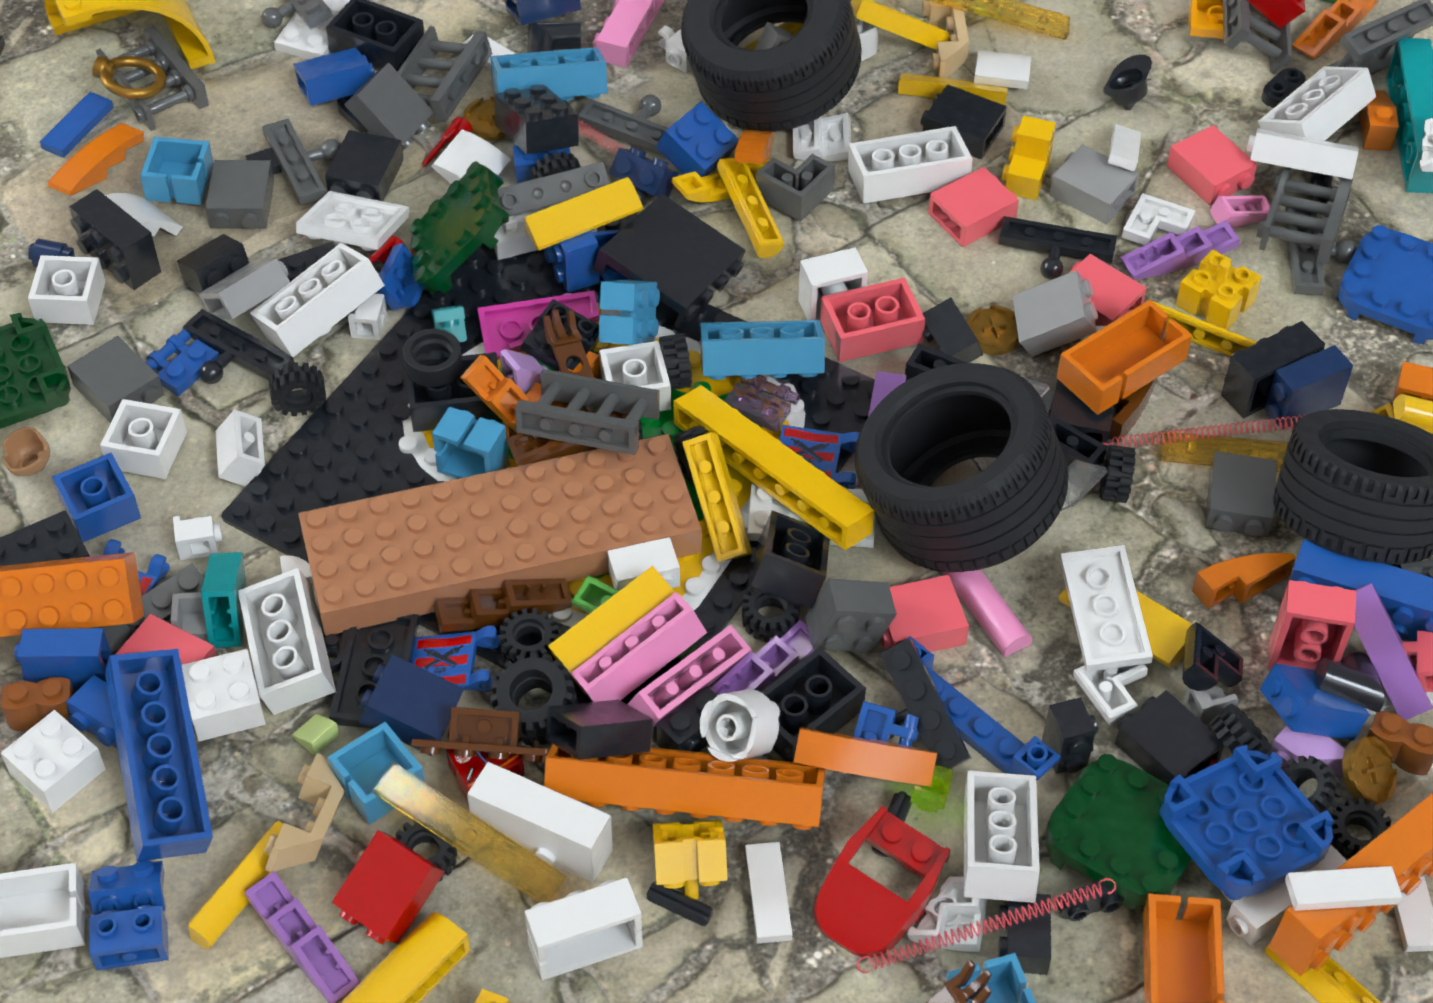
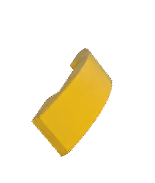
M766 160L763 164L747 163L755 181L756 172L769 160ZM694 171L672 178L671 182L688 200L716 202L730 199L719 172L700 177Z

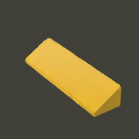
M851 0L853 12L857 19L937 50V42H948L950 38L949 32L873 0Z
M901 73L899 78L898 94L935 98L936 94H941L948 84L1002 105L1006 104L1008 87L975 84L971 81Z
M626 177L526 216L524 218L525 232L539 251L642 211L643 205L629 177Z
M1154 302L1169 315L1165 331H1167L1169 321L1174 319L1192 335L1191 341L1230 357L1236 351L1244 350L1256 344L1254 340Z
M710 432L683 441L682 443L717 562L752 554L718 435Z
M1269 945L1265 949L1266 955L1319 1003H1381L1331 957L1319 970L1315 971L1311 968L1300 977L1269 948Z

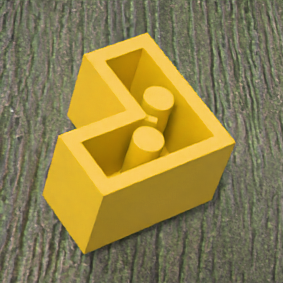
M1023 115L1020 126H1014L1011 142H1014L1015 146L1011 147L1008 162L1011 163L1010 165L1005 164L1001 181H1005V187L1016 196L1037 201L1050 164L1056 122Z

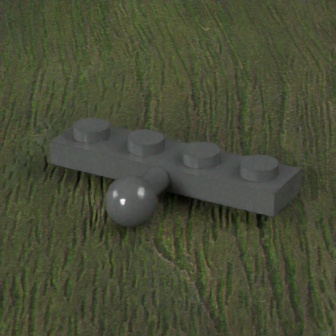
M287 0L288 3L279 8H266L262 12L261 20L266 27L274 29L281 25L283 17L296 11L311 30L334 16L323 0Z
M646 95L641 99L640 111L637 115L590 99L578 114L579 122L583 121V125L587 123V127L591 126V129L595 128L596 131L599 130V132L662 155L655 147L668 127L647 120L649 116H655L661 110V101L655 95Z
M289 118L262 126L263 134L270 148L272 147L299 204L303 205L323 198L327 194L326 188L312 162L323 158L327 161H333L341 144L334 139H328L322 143L320 148L306 152Z
M1290 207L1285 209V212L1317 218V213ZM1286 224L1287 229L1313 235L1319 233L1318 230ZM1342 239L1334 244L1331 256H1335L1341 262L1351 261L1357 249L1356 245L1351 240ZM1288 241L1293 293L1323 295L1325 282L1323 265L1317 262L1319 251L1314 250L1313 246Z
M191 563L146 594H141L144 616L138 621L131 624L95 627L104 629L112 655H115L150 614L166 622L170 620L173 594L201 592L204 577Z

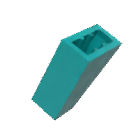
M242 552L210 554L201 589L208 643L214 645L215 648L242 647L244 619L238 590L246 588Z

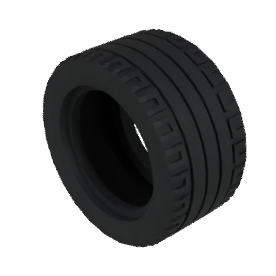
M1330 409L1305 415L1293 427L1273 496L1277 515L1285 525L1299 536L1317 546L1351 558L1385 564H1406L1419 562L1433 555V434L1395 418L1358 410Z

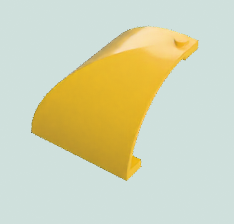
M43 0L48 20L55 35L146 10L162 14L191 70L215 63L213 52L186 0Z

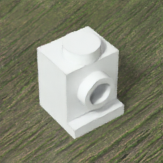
M373 294L355 308L352 314L349 313L348 321L351 338L381 339L387 316L384 294Z
M179 516L173 517L175 543L180 561L218 553L217 542L223 541L220 522L213 523L212 516L195 517L182 521Z

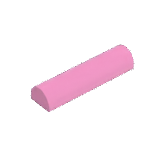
M982 570L941 572L944 576H950L956 593L1003 657L1032 644L1031 635Z

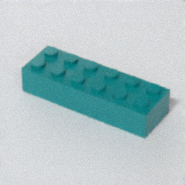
M1406 38L1395 45L1386 75V84L1389 98L1397 111L1399 127L1396 133V140L1405 190L1408 193H1433V172H1424L1420 168L1423 152L1422 142L1425 137V120L1433 118V48L1431 39Z

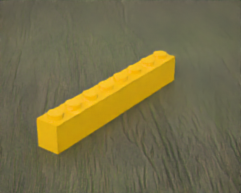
M700 385L674 400V424L677 427L686 431L695 426H701V428L706 430V434L710 432L716 433L727 464L846 551L873 533L875 510L869 504L853 495L844 486L839 485L823 471L806 461L801 455L796 454L780 440L763 430L758 424L753 423L737 409L721 400L716 394Z

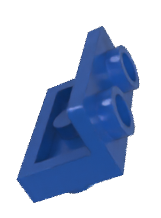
M403 243L393 246L379 274L385 286L377 292L384 294L385 301L392 310L415 306L424 289L414 281L412 254Z
M145 860L130 866H105L99 870L92 871L88 894L93 915L101 914L107 910H133L143 905L162 906L163 911H165L166 905L163 895L165 871L163 861L151 862Z

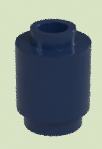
M38 238L35 243L30 245L28 258L32 260L33 266L37 267L41 255L74 257L75 252L74 248L68 247L66 243Z

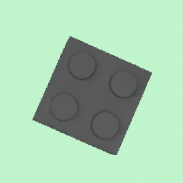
M828 578L805 619L813 649L821 647L828 651L841 650L866 653L873 652L897 613L888 582Z

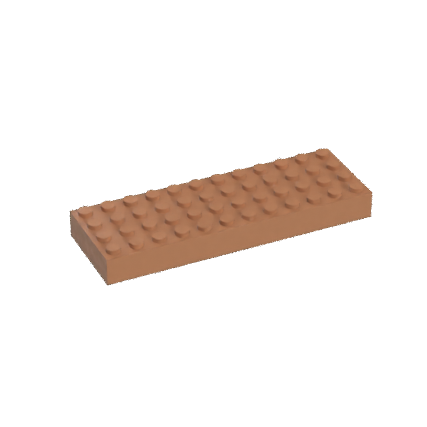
M669 434L639 440V449L635 455L596 449L298 513L325 636L342 633L343 630H348L351 627L357 626V629L396 621L398 617L432 613L435 612L434 604L436 598L468 597L470 589L502 588L504 580L566 578V582L587 578L588 575L593 577L609 573L607 551L670 537L677 558L702 552V529Z

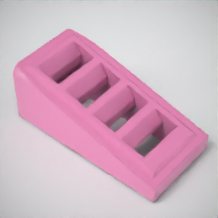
M1264 195L1218 196L1210 209V214L1216 224L1227 220L1233 229L1260 223V220L1266 221L1271 206Z

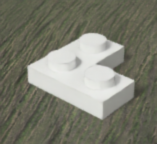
M1142 193L1123 229L1122 238L1146 245L1152 241L1158 228L1181 235L1188 232L1196 211Z

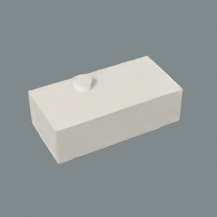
M1324 66L1258 121L1260 129L1325 141L1376 98L1368 68Z
M956 126L849 143L848 172L864 204L934 192L972 173V157Z
M340 243L253 310L250 315L268 341L291 357H294L318 337L327 334L332 326L385 285L369 258Z
M300 569L291 570L238 590L258 693L273 715L335 693L336 690L313 589Z
M487 762L467 794L473 830L534 856L543 865H554L594 883L613 851L611 815L490 762Z
M967 770L964 794V897L1034 903L1040 873L1036 776Z

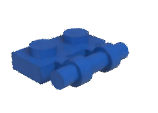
M182 330L177 335L173 334L166 340V345L159 351L154 350L150 353L145 362L153 370L159 371L157 374L159 375L161 385L177 396H180L200 378L199 370L204 362L215 361L219 357V352L198 339L191 345H186L185 343L191 339L190 334L186 330ZM174 353L178 355L171 362L166 360Z
M863 701L853 737L889 742L890 735L893 734L900 736L899 745L911 747L913 740L917 741L919 731L916 728L920 717L906 714L904 725L900 726L894 724L897 710Z

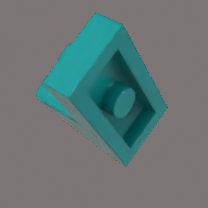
M463 306L432 309L435 329L448 331L455 335L459 342L467 340Z

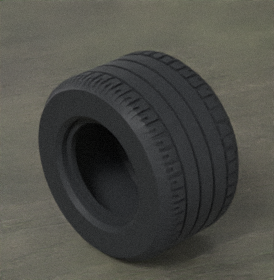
M688 0L683 11L681 21L682 43L700 93L706 104L717 116L736 127L746 130L776 132L808 124L833 109L847 95L858 76L862 47L850 0ZM767 22L771 24L786 22L804 24L793 38L777 47L766 50H747L738 47L751 33L765 27Z
M979 363L952 364L926 371L907 380L891 391L876 406L864 423L855 448V469L858 481L871 508L875 510L874 514L887 541L905 559L930 570L941 572L975 571L998 565L1017 556L1045 534L1062 510L1067 496L1069 483L1068 466L1043 399L1036 389L1022 376L994 365ZM980 457L997 458L990 466L969 479L951 485L932 486L934 481L943 472L960 462Z

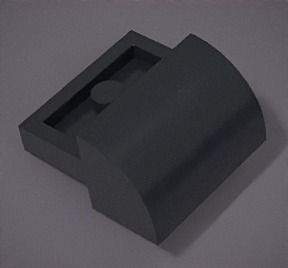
M552 299L539 316L535 327L523 341L520 350L559 372L560 369L550 344H547L543 317L549 315L553 327L552 311L558 310L561 322L568 335L567 312L572 309ZM574 311L576 326L582 336L581 342L586 354L589 351L593 352L599 342V325ZM569 357L566 360V366L570 370H574L580 363V360L575 357Z

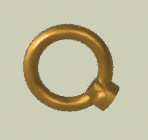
M98 56L93 65V77L99 78L108 91L123 98H150L159 94L166 86L167 78L164 70L158 64L146 58L121 56L109 60L106 57ZM138 67L152 73L156 80L148 87L129 88L119 85L112 78L118 68Z

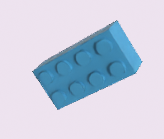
M598 47L490 56L492 86L495 94L503 93L504 90L509 88L529 89L530 86L535 84L547 86L563 101L572 100L574 96L583 95L585 98H598L601 96L600 94L608 93L606 60Z
M820 320L700 323L703 376H709L710 379L721 380L733 375H739L743 379H752L757 377V375L783 378L787 374L814 377L817 373H825V338Z

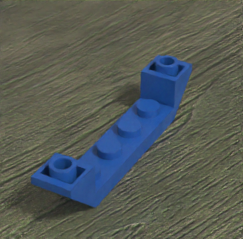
M911 636L908 637L912 639L962 740L1003 773L1036 776V780H1039L1060 761L1061 756L1036 736L1027 744H1024L932 670L934 654Z

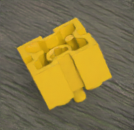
M1212 249L1200 261L1198 270L1193 269L1181 281L1175 306L1193 316L1201 313L1206 316L1205 322L1228 330L1237 321L1239 311L1244 313L1256 300L1262 276L1244 266L1239 268L1231 266L1232 259Z
M722 819L694 821V824H680V822L653 824L657 885H664L665 888L670 889L684 886L685 895L697 900L699 898L698 880L701 886H715L720 881H728L726 839Z

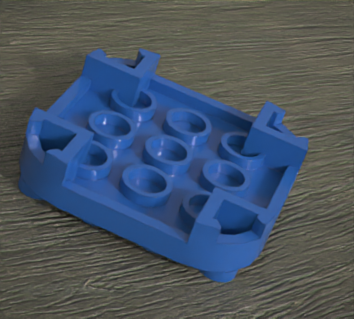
M1383 225L1374 226L1372 231L1361 239L1342 277L1336 300L1340 301L1341 305L1348 311L1346 316L1357 321L1361 314L1415 334L1414 343L1424 345L1425 340L1433 339V243L1399 231L1390 230Z
M1247 745L1234 748L1231 757L1185 779L1179 774L1171 780L1160 808V816L1168 830L1208 879L1220 890L1224 891L1226 897L1231 900H1240L1243 897L1261 894L1285 882L1287 873L1304 872L1316 866L1325 858L1333 839L1332 824L1334 820L1328 810L1322 813L1317 811L1280 768L1283 759L1275 752H1272L1269 756L1259 751L1248 750Z

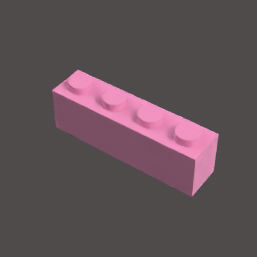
M664 0L615 1L612 14L606 17L602 31L597 33L594 39V47H598L606 63L627 68L663 5Z
M675 592L571 674L591 702L621 701L707 634V631L694 610Z
M729 625L639 691L628 705L652 718L654 728L657 726L656 723L706 686L709 687L729 672L752 649L734 627Z

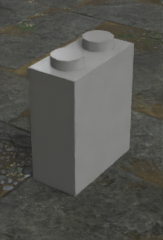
M1082 144L1074 153H1069L1060 168H1055L1049 178V183H1051L1049 196L1107 225L1136 193L1140 173L1108 164L1107 156Z
M277 258L255 259L198 293L209 313L220 319H234L290 283L287 277L289 273L286 266L281 261H278Z
M1075 270L1012 295L1019 343L1031 357L1097 332L1095 320L1098 319V314L1094 304L1091 302L1090 296L1094 295V291L1088 279L1084 280L1078 271Z

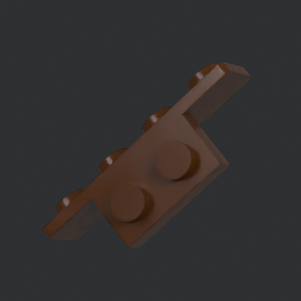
M451 707L449 741L412 739V746L420 747V753L441 754V748L454 749V756L474 757L475 751L488 752V758L508 759L509 753L522 754V761L542 762L543 756H547L551 749L518 746L521 712Z

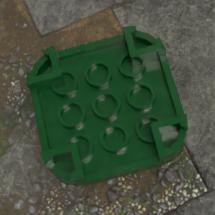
M477 161L473 162L468 167L466 174L459 181H454L449 186L447 193L439 200L433 201L427 213L421 219H415L410 225L413 278L415 283L433 295L437 290L445 294L452 288L451 274L481 244L484 243L490 249H493L499 242L494 237L503 223L509 222V213L500 208L498 188L504 181L485 165H481Z
M21 313L10 314L12 323L0 327V429L50 412L57 407H63L70 401L69 393L71 387L65 365H63L47 324L42 318L36 320L33 318H23Z
M1111 754L1101 755L1097 761L1090 763L1081 772L1052 812L1043 837L1045 846L1052 856L1051 863L1060 870L1066 863L1097 882L1107 878L1112 879L1116 883L1115 890L1117 893L1125 897L1122 906L1133 910L1136 909L1137 905L1145 906L1148 894L1171 895L1172 890L1193 859L1168 830L1160 816V808L1169 785L1134 765L1117 759ZM1103 881V883L1107 884L1108 886L1114 889V883L1112 881Z

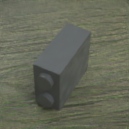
M390 63L379 69L344 104L371 134L401 140L402 150H405L414 141L411 136L415 132L420 134L430 124L427 119L434 113Z
M214 160L205 207L210 228L267 229L274 186L271 160Z
M119 336L114 337L67 366L73 386L110 423L122 399L152 404L164 396L159 375Z
M1215 451L1209 473L1205 528L1243 533L1250 536L1268 537L1274 519L1273 496L1276 488L1277 460Z

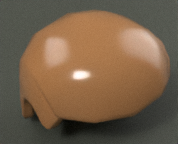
M23 427L13 431L2 444L5 450V457L2 460L7 469L15 476L30 477L42 471L50 458L49 444L35 428Z

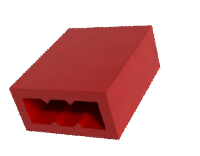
M378 830L331 903L341 909L339 916L355 926L360 922L367 927L368 930L365 934L382 945H384L385 941L399 944L445 871L392 835Z

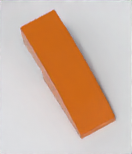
M1292 553L1253 554L1214 564L1197 572L1192 592L1207 608L1232 595L1240 603H1243L1290 577L1296 557Z

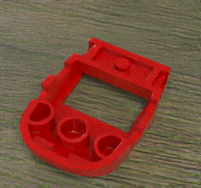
M882 806L847 841L831 865L815 899L814 918L817 926L826 937L856 956H869L873 958L874 954L877 957L881 956L880 952L884 955L887 950L890 951L903 938V934L914 922L917 923L924 913V908L938 884L942 868L950 858L951 849L948 847L943 848L889 813L887 808ZM864 841L923 879L908 902L849 864Z

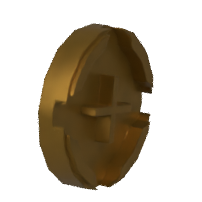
M490 97L491 100L476 99L468 104L463 113V118L472 125L471 133L485 141H496L507 137L495 125V97Z
M990 305V308H977L968 316L966 322L976 336L983 353L1004 355L1013 352L1020 346L1015 312L1011 309L999 305Z
M1377 737L1356 738L1349 742L1343 754L1342 770L1347 788L1356 800L1358 798L1364 799V804H1369L1370 801L1379 804L1389 800L1397 784V769H1392L1391 760H1394L1393 754L1387 745Z

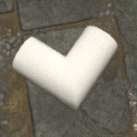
M1145 664L1086 672L1084 665L1075 669L1073 675L1111 728H1117L1119 722L1126 715L1131 714L1133 716L1138 708L1137 703L1124 686L1145 677L1148 668Z

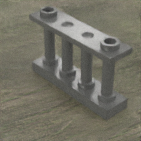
M1223 0L1224 45L1233 50L1240 42L1245 41L1270 56V72L1274 74L1282 66H1286L1292 58L1290 22L1279 28L1247 0ZM1249 9L1266 18L1268 24L1251 15ZM1250 27L1269 37V42L1250 32Z
M1418 0L1344 34L1340 42L1348 52L1343 59L1328 65V67L1368 68L1370 76L1388 68L1397 42L1406 38H1413L1416 33L1433 26V4L1430 0Z
M154 25L144 29L147 40L144 41V45L117 56H154L157 60L153 62L169 73L166 76L165 88L172 85L182 88V90L149 105L143 99L124 98L133 109L140 124L144 123L150 131L156 130L152 115L185 100L193 101L199 110L209 106L203 82ZM101 48L96 50L97 57L103 56L108 58ZM136 68L122 75L116 69L112 80L119 85L133 88L130 83L152 73L142 68ZM151 82V83H149V84H147V85H145V86H142V87H140V88L148 87V86L152 85L154 82Z
M429 26L399 69L398 73L412 88L415 86L437 88L432 95L418 94L428 106H431L437 121H448L492 55L486 32L476 31L467 44L439 41L435 27ZM438 52L460 54L456 61L435 59ZM426 69L449 71L444 78L423 76Z
M604 162L499 188L500 208L509 213L510 217L556 205L608 185L610 183Z
M1285 167L1282 175H1276L1273 187L1276 193L1266 221L1260 220L1256 237L1261 238L1259 250L1265 251L1269 237L1313 246L1314 250L1319 251L1317 262L1328 265L1348 203L1353 178H1341L1339 187L1333 186V188L1290 180L1291 168ZM1287 190L1330 200L1326 204L1285 195V192ZM1280 206L1322 214L1324 217L1318 219L1279 209ZM1277 221L1318 230L1319 233L1313 235L1276 227L1274 223Z
M542 369L541 398L537 403L519 400L515 406L516 433L635 455L639 449V420L641 417L656 420L660 417V390ZM553 401L569 403L567 408L552 406L551 404ZM586 406L597 408L598 411L594 414L580 411V409ZM612 411L628 414L626 419L610 417L609 415Z

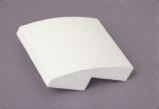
M978 50L974 83L1028 89L1031 56Z
M848 113L825 118L820 117L808 124L793 128V155L795 159L806 160L811 154H814L830 162L848 160V144L851 143V120Z
M461 130L431 167L452 184L456 180L459 181L466 174L468 167L475 161L485 165L499 175L511 159L484 139Z
M128 193L105 195L152 233V236H155L160 228L175 236L182 229L180 224L142 197Z

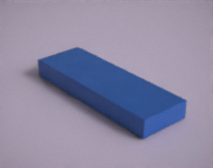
M89 92L40 141L41 149L64 158L114 108L112 100Z

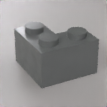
M811 154L799 167L794 169L772 157L756 172V183L767 204L801 222L834 190L835 165Z

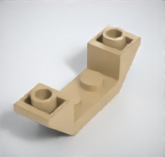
M923 0L922 13L923 16H927L928 23L935 26H946L947 32L951 33L949 42H937V51L932 53V69H937L938 77L947 78L962 66L968 57L969 36L963 5L954 0Z
M316 753L311 766L304 764L297 783L302 784L298 798L316 805L312 816L317 818L316 822L309 820L305 830L284 823L278 836L271 834L264 850V854L269 855L265 867L267 871L273 872L316 860L344 794L343 787L321 754Z

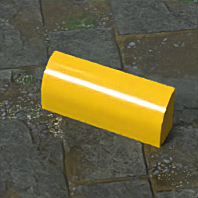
M652 565L548 645L554 658L561 661L564 668L568 669L572 680L583 692L571 673L675 592Z
M1065 588L1059 595V601L1071 608L1067 589ZM1136 590L1153 659L1171 669L1184 657L1186 631L1192 623Z
M431 912L340 1003H420L470 952L468 934L445 916Z

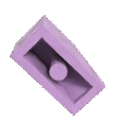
M507 349L500 351L502 374L506 378H511L525 394L528 393L536 382L541 384L542 369L548 370L545 365H540L530 355Z
M1288 726L1274 738L1271 746L1272 750L1268 755L1270 756L1272 752H1275L1283 759L1281 767L1283 765L1288 769L1290 765L1287 761L1290 759H1294L1299 763L1298 756L1304 755L1307 759L1309 756H1314L1316 759L1323 761L1338 777L1343 776L1342 760L1345 748L1331 738L1294 732Z

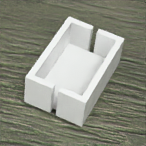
M76 863L0 874V958L85 946V916L82 912L85 911L84 881Z
M628 878L618 881L614 879L608 880L599 887L587 891H574L565 898L550 903L540 902L525 911L528 944L542 981L643 947L642 915Z

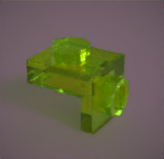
M935 765L931 787L915 784L910 802L918 804L917 808L928 812H937L938 809L944 810L948 801L954 770Z

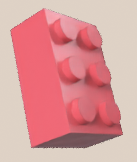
M905 277L821 297L820 322L839 363L923 343L925 317Z
M1289 580L1270 636L1268 668L1272 669L1274 664L1277 663L1315 670L1323 658L1340 663L1355 624L1356 591L1337 586L1329 587L1311 584L1306 581Z

